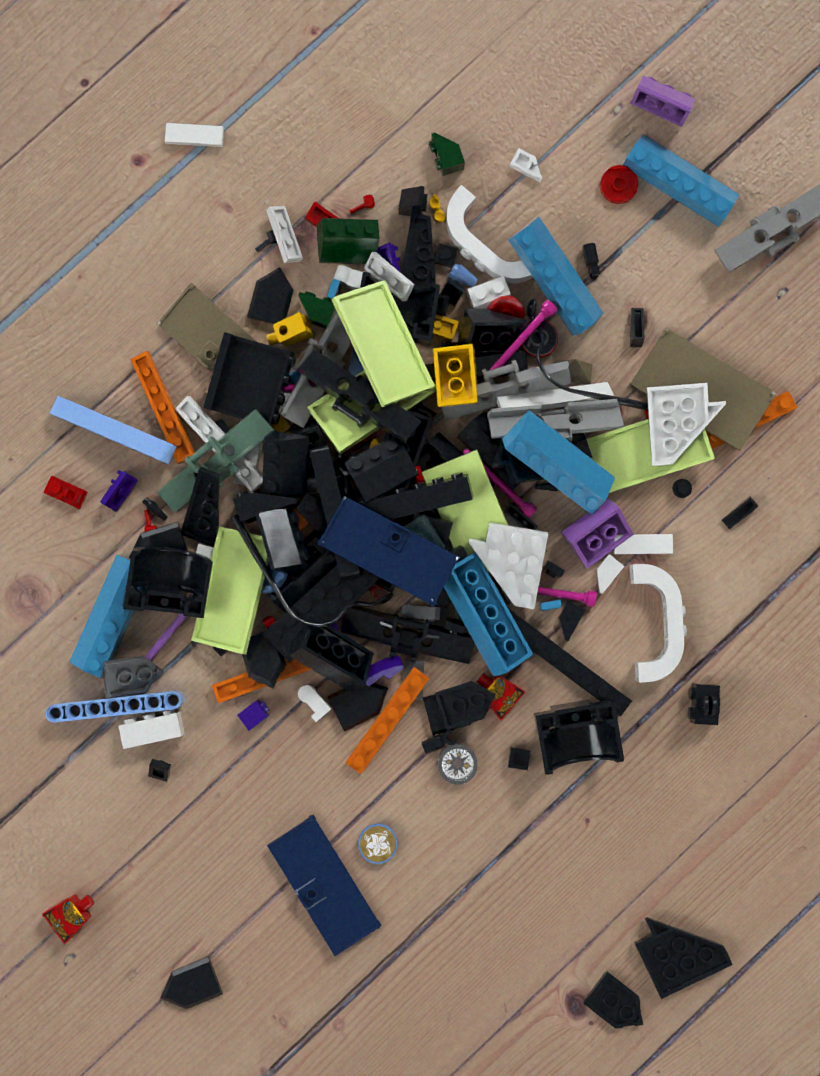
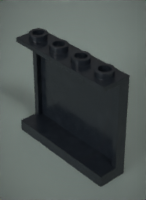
M224 332L203 408L244 419L256 409L268 424L274 428L280 419L279 408L285 402L286 396L284 391L285 387H288L290 384L291 376H289L290 369L295 366V353Z

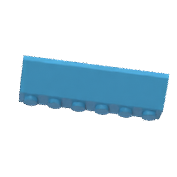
M644 134L636 142L623 166L629 167L638 177L718 227L725 220L740 195Z
M540 217L508 239L547 299L557 307L558 315L572 336L581 334L601 317L603 311Z
M530 410L502 438L507 451L590 514H593L606 501L615 477Z
M476 552L458 561L447 579L444 589L493 677L505 674L531 657L533 653Z
M116 555L69 661L79 669L99 678L104 677L103 662L114 660L135 610L123 609L122 606L130 560L120 555ZM143 586L138 587V590L143 592Z

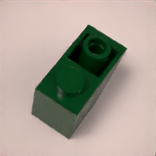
M431 133L429 147L432 153L435 152L437 158L435 159V165L438 171L441 170L442 176L464 170L465 161L459 144L437 133Z
M305 291V293L299 292L300 302L311 324L326 329L336 313L332 299L326 297L320 299L308 291Z

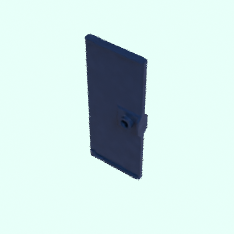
M345 496L317 544L423 600L432 607L437 604L436 601L459 559L458 556Z
M314 814L267 845L334 956H337L382 926L316 821Z

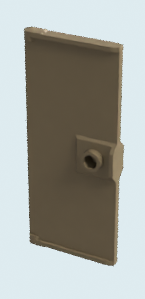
M193 283L187 286L158 322L160 327L212 373L224 332L256 341L197 289Z

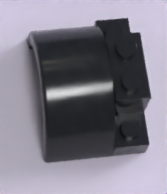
M363 272L360 288L377 283L372 278L371 273ZM432 284L429 288L423 290H412L407 301H401L391 292L414 343L431 345L440 290L439 284Z
M142 546L134 548L131 553L127 585L124 590L123 609L135 611L153 610L183 614V616L204 618L213 561L195 552L170 547ZM143 586V592L139 591L138 587ZM187 591L192 593L193 595L191 597H185L184 592Z
M588 699L550 706L551 710L534 713L546 775L553 774L554 770L559 767L576 762L611 760L618 763L624 761L616 707L613 700L592 703Z

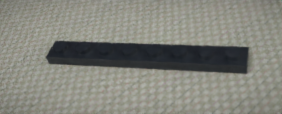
M508 608L528 646L534 653L600 702L613 700L617 715L622 716L631 704V699Z

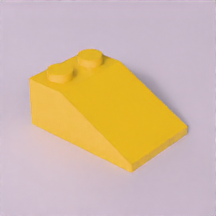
M473 344L433 348L438 407L478 403Z

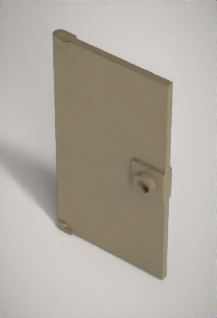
M665 328L630 385L647 395V387L707 383L708 401H726V405L710 421L705 430L740 451L777 393L672 332L670 329Z

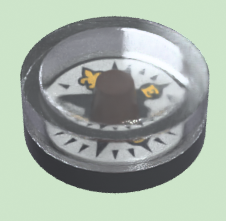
M455 743L446 746L439 754L438 769L443 779L455 785L465 784L476 774L477 758L468 746Z

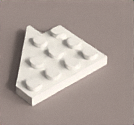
M707 383L647 387L652 466L672 465L726 405V401H708Z
M489 522L486 541L470 538L469 544L514 606L529 609L535 608L548 532Z

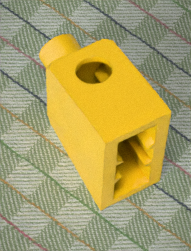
M300 312L273 325L275 332L266 335L271 346L280 343L285 347L315 336L309 319Z

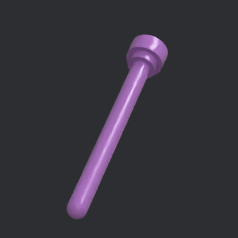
M179 614L145 655L147 659L151 661L187 616Z

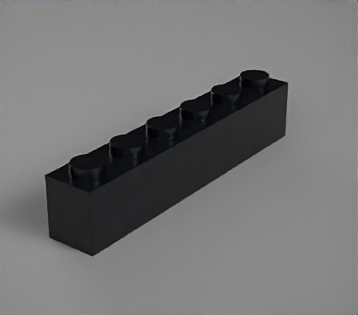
M463 472L452 474V478L444 479L443 477L432 479V483L428 484L422 481L414 483L413 487L407 489L405 486L393 489L394 492L385 493L367 504L363 496L356 498L355 502L391 520L473 500L474 495L468 474L463 475Z

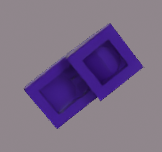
M396 655L395 657H388L373 663L370 666L366 685H372L383 675L388 679L393 677L404 668L401 657Z

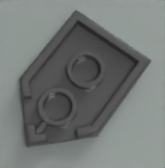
M144 656L104 661L105 697L107 699L145 693L151 687L150 685L154 680L160 677L164 671Z

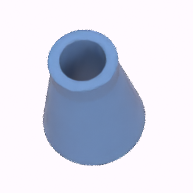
M456 263L448 275L456 283L474 287L478 279L461 264L457 265Z

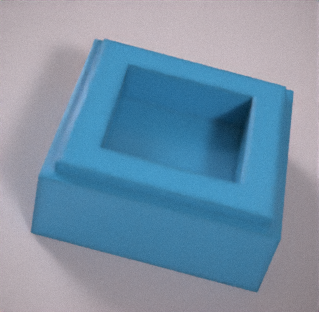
M332 280L327 298L333 299V297L338 296L341 288L339 280Z
M561 600L539 603L540 610L542 611L561 608L562 606Z

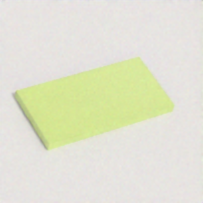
M385 280L333 297L332 302L381 407L425 392L435 386Z
M364 370L355 376L357 377L359 375H362L363 377L368 379ZM345 382L338 388L343 391L347 390L349 384ZM434 383L435 386L430 390L395 402V404L407 411L436 392V384ZM328 393L307 408L341 455L380 428L369 420L362 428H359L357 423L339 410L334 411L332 409L337 399ZM353 400L351 403L348 401L343 403L362 416V407ZM376 404L371 411L377 412L381 406Z
M649 419L586 439L593 457L592 459L615 477L609 493L715 459L704 428L672 465L652 466Z
M478 450L422 472L426 484L432 483V479L443 477L444 479L452 478L451 475L458 472H463V475L468 474L474 495L473 500L437 508L441 519L453 522L449 537L453 548L459 545L463 546L467 556L475 552L469 544L470 538L486 541L489 522L508 525Z
M219 526L211 558L213 564L204 618L196 619L191 641L246 654L265 575L253 558L238 530ZM249 533L268 566L269 560L262 536Z

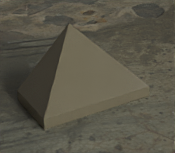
M577 359L554 361V364L568 361L571 383L591 384L592 364Z

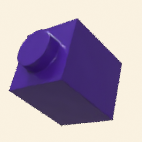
M256 700L237 716L249 731L270 715L268 713L270 709L264 701Z

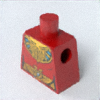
M483 673L476 681L480 686L496 694L490 708L500 720L507 715L525 693L523 689L501 676H495L493 679H490Z
M74 894L48 908L42 913V916L65 945L91 917L87 909L94 905V900L90 895H86L80 900Z

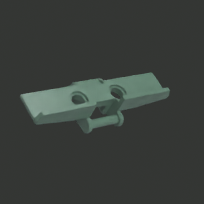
M254 409L219 440L211 436L205 445L193 455L187 456L184 460L188 465L162 486L157 493L174 512L178 511L190 501L196 480L195 472H198L200 467L220 474V488L223 480L229 475L234 476L238 473V467L235 463L264 440V437L271 431H274V429ZM226 445L232 446L235 450L234 454L227 455L224 452V447ZM214 447L217 452L201 465L199 459Z

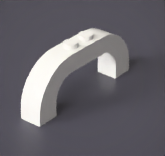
M461 185L450 199L446 217L448 234L454 245L460 250L461 255L467 260L471 259L479 271H485L494 279L504 276L506 283H522L532 279L533 276L522 260L517 262L502 260L467 230L464 224V216L475 204L476 197Z
M632 564L629 565L630 584L650 585L660 593L662 598L664 649L652 661L635 662L636 682H653L669 675L682 658L684 637L687 636L686 625H683V617L686 616L685 606H682L679 587L667 572L653 565Z

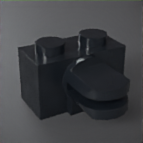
M692 683V688H689L688 693L689 699H691V707L688 708V719L693 724L718 725L720 686Z

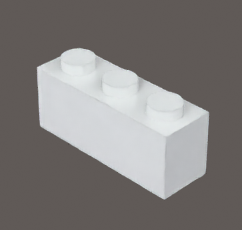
M174 709L163 711L162 716L155 717V713L143 716L144 720L136 721V718L124 720V724L119 725L123 749L185 735L181 713L174 712Z

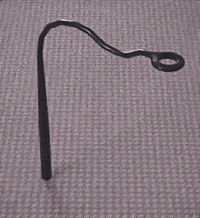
M531 299L527 306V316L531 317L532 321L535 319L537 307L535 299ZM537 327L540 334L537 362L541 372L551 383L571 393L599 400L617 399L619 405L648 411V403L572 389L552 379L544 369L541 361L540 352L544 346V334L541 327Z
M236 514L231 517L250 553L285 609L295 620L306 626L319 628L331 625L340 620L346 610L354 606L370 607L377 604L381 605L388 602L394 596L393 593H388L374 602H354L344 607L336 618L328 622H307L296 616L289 608L259 550L243 523L240 522L239 516Z

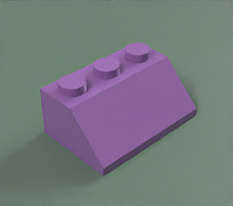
M643 76L630 104L682 127L691 112L695 99L688 93H681L674 90L670 85H663L657 82L652 77Z
M608 498L593 514L586 513L561 532L570 548L587 569L634 535L620 508ZM616 535H623L617 541L614 539Z

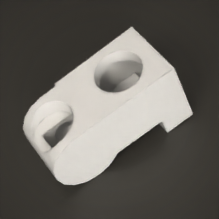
M338 265L333 279L339 280L345 288L356 290L360 288L363 272Z
M304 685L299 689L298 697L315 712L311 716L315 722L332 709L312 685Z

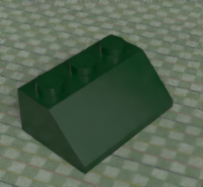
M322 218L316 225L319 263L366 264L371 252L377 253L380 239L378 220Z

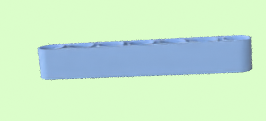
M57 396L50 411V414L166 464L170 463L177 446L60 396Z
M174 690L58 703L49 706L45 715L50 722H64L172 710L181 707L185 702V697L182 692ZM171 695L178 697L179 702L177 705H173L170 702ZM152 697H156L159 700L157 707L151 705ZM133 699L139 701L138 709L132 707L131 702ZM114 701L119 703V711H114L112 709V703ZM95 703L100 706L98 714L94 713L92 709ZM75 705L80 708L79 716L73 713ZM55 708H58L61 712L59 718L54 716Z

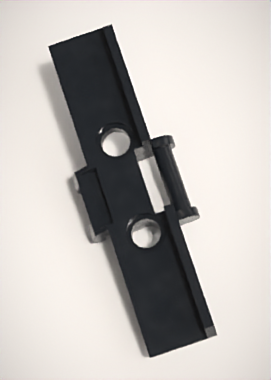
M315 349L297 368L300 373L335 397L337 400L334 402L332 409L334 411L339 410L357 423L359 428H362L369 420L377 427L406 443L422 423L421 420L395 403L381 407L377 412H372L371 410L375 405H380L370 381L362 375L355 377ZM346 382L349 384V387L343 391L338 388L339 384ZM353 400L362 407V416L343 403L345 401L351 403Z
M354 606L345 612L341 632L390 645L389 656L395 657L396 652L411 656L410 661L415 663L417 654L422 653L469 664L475 644L471 635L467 633L451 634L447 632L448 629L431 625L427 621L423 623L399 617V614L392 615L360 606ZM397 624L403 625V626H406V627H410V628H414V629H418V630H422L423 632H419V631H415V630H411V629L399 627V626H397ZM384 628H392L391 632L393 635L387 636L384 633ZM429 637L432 639V644L424 645L422 641Z

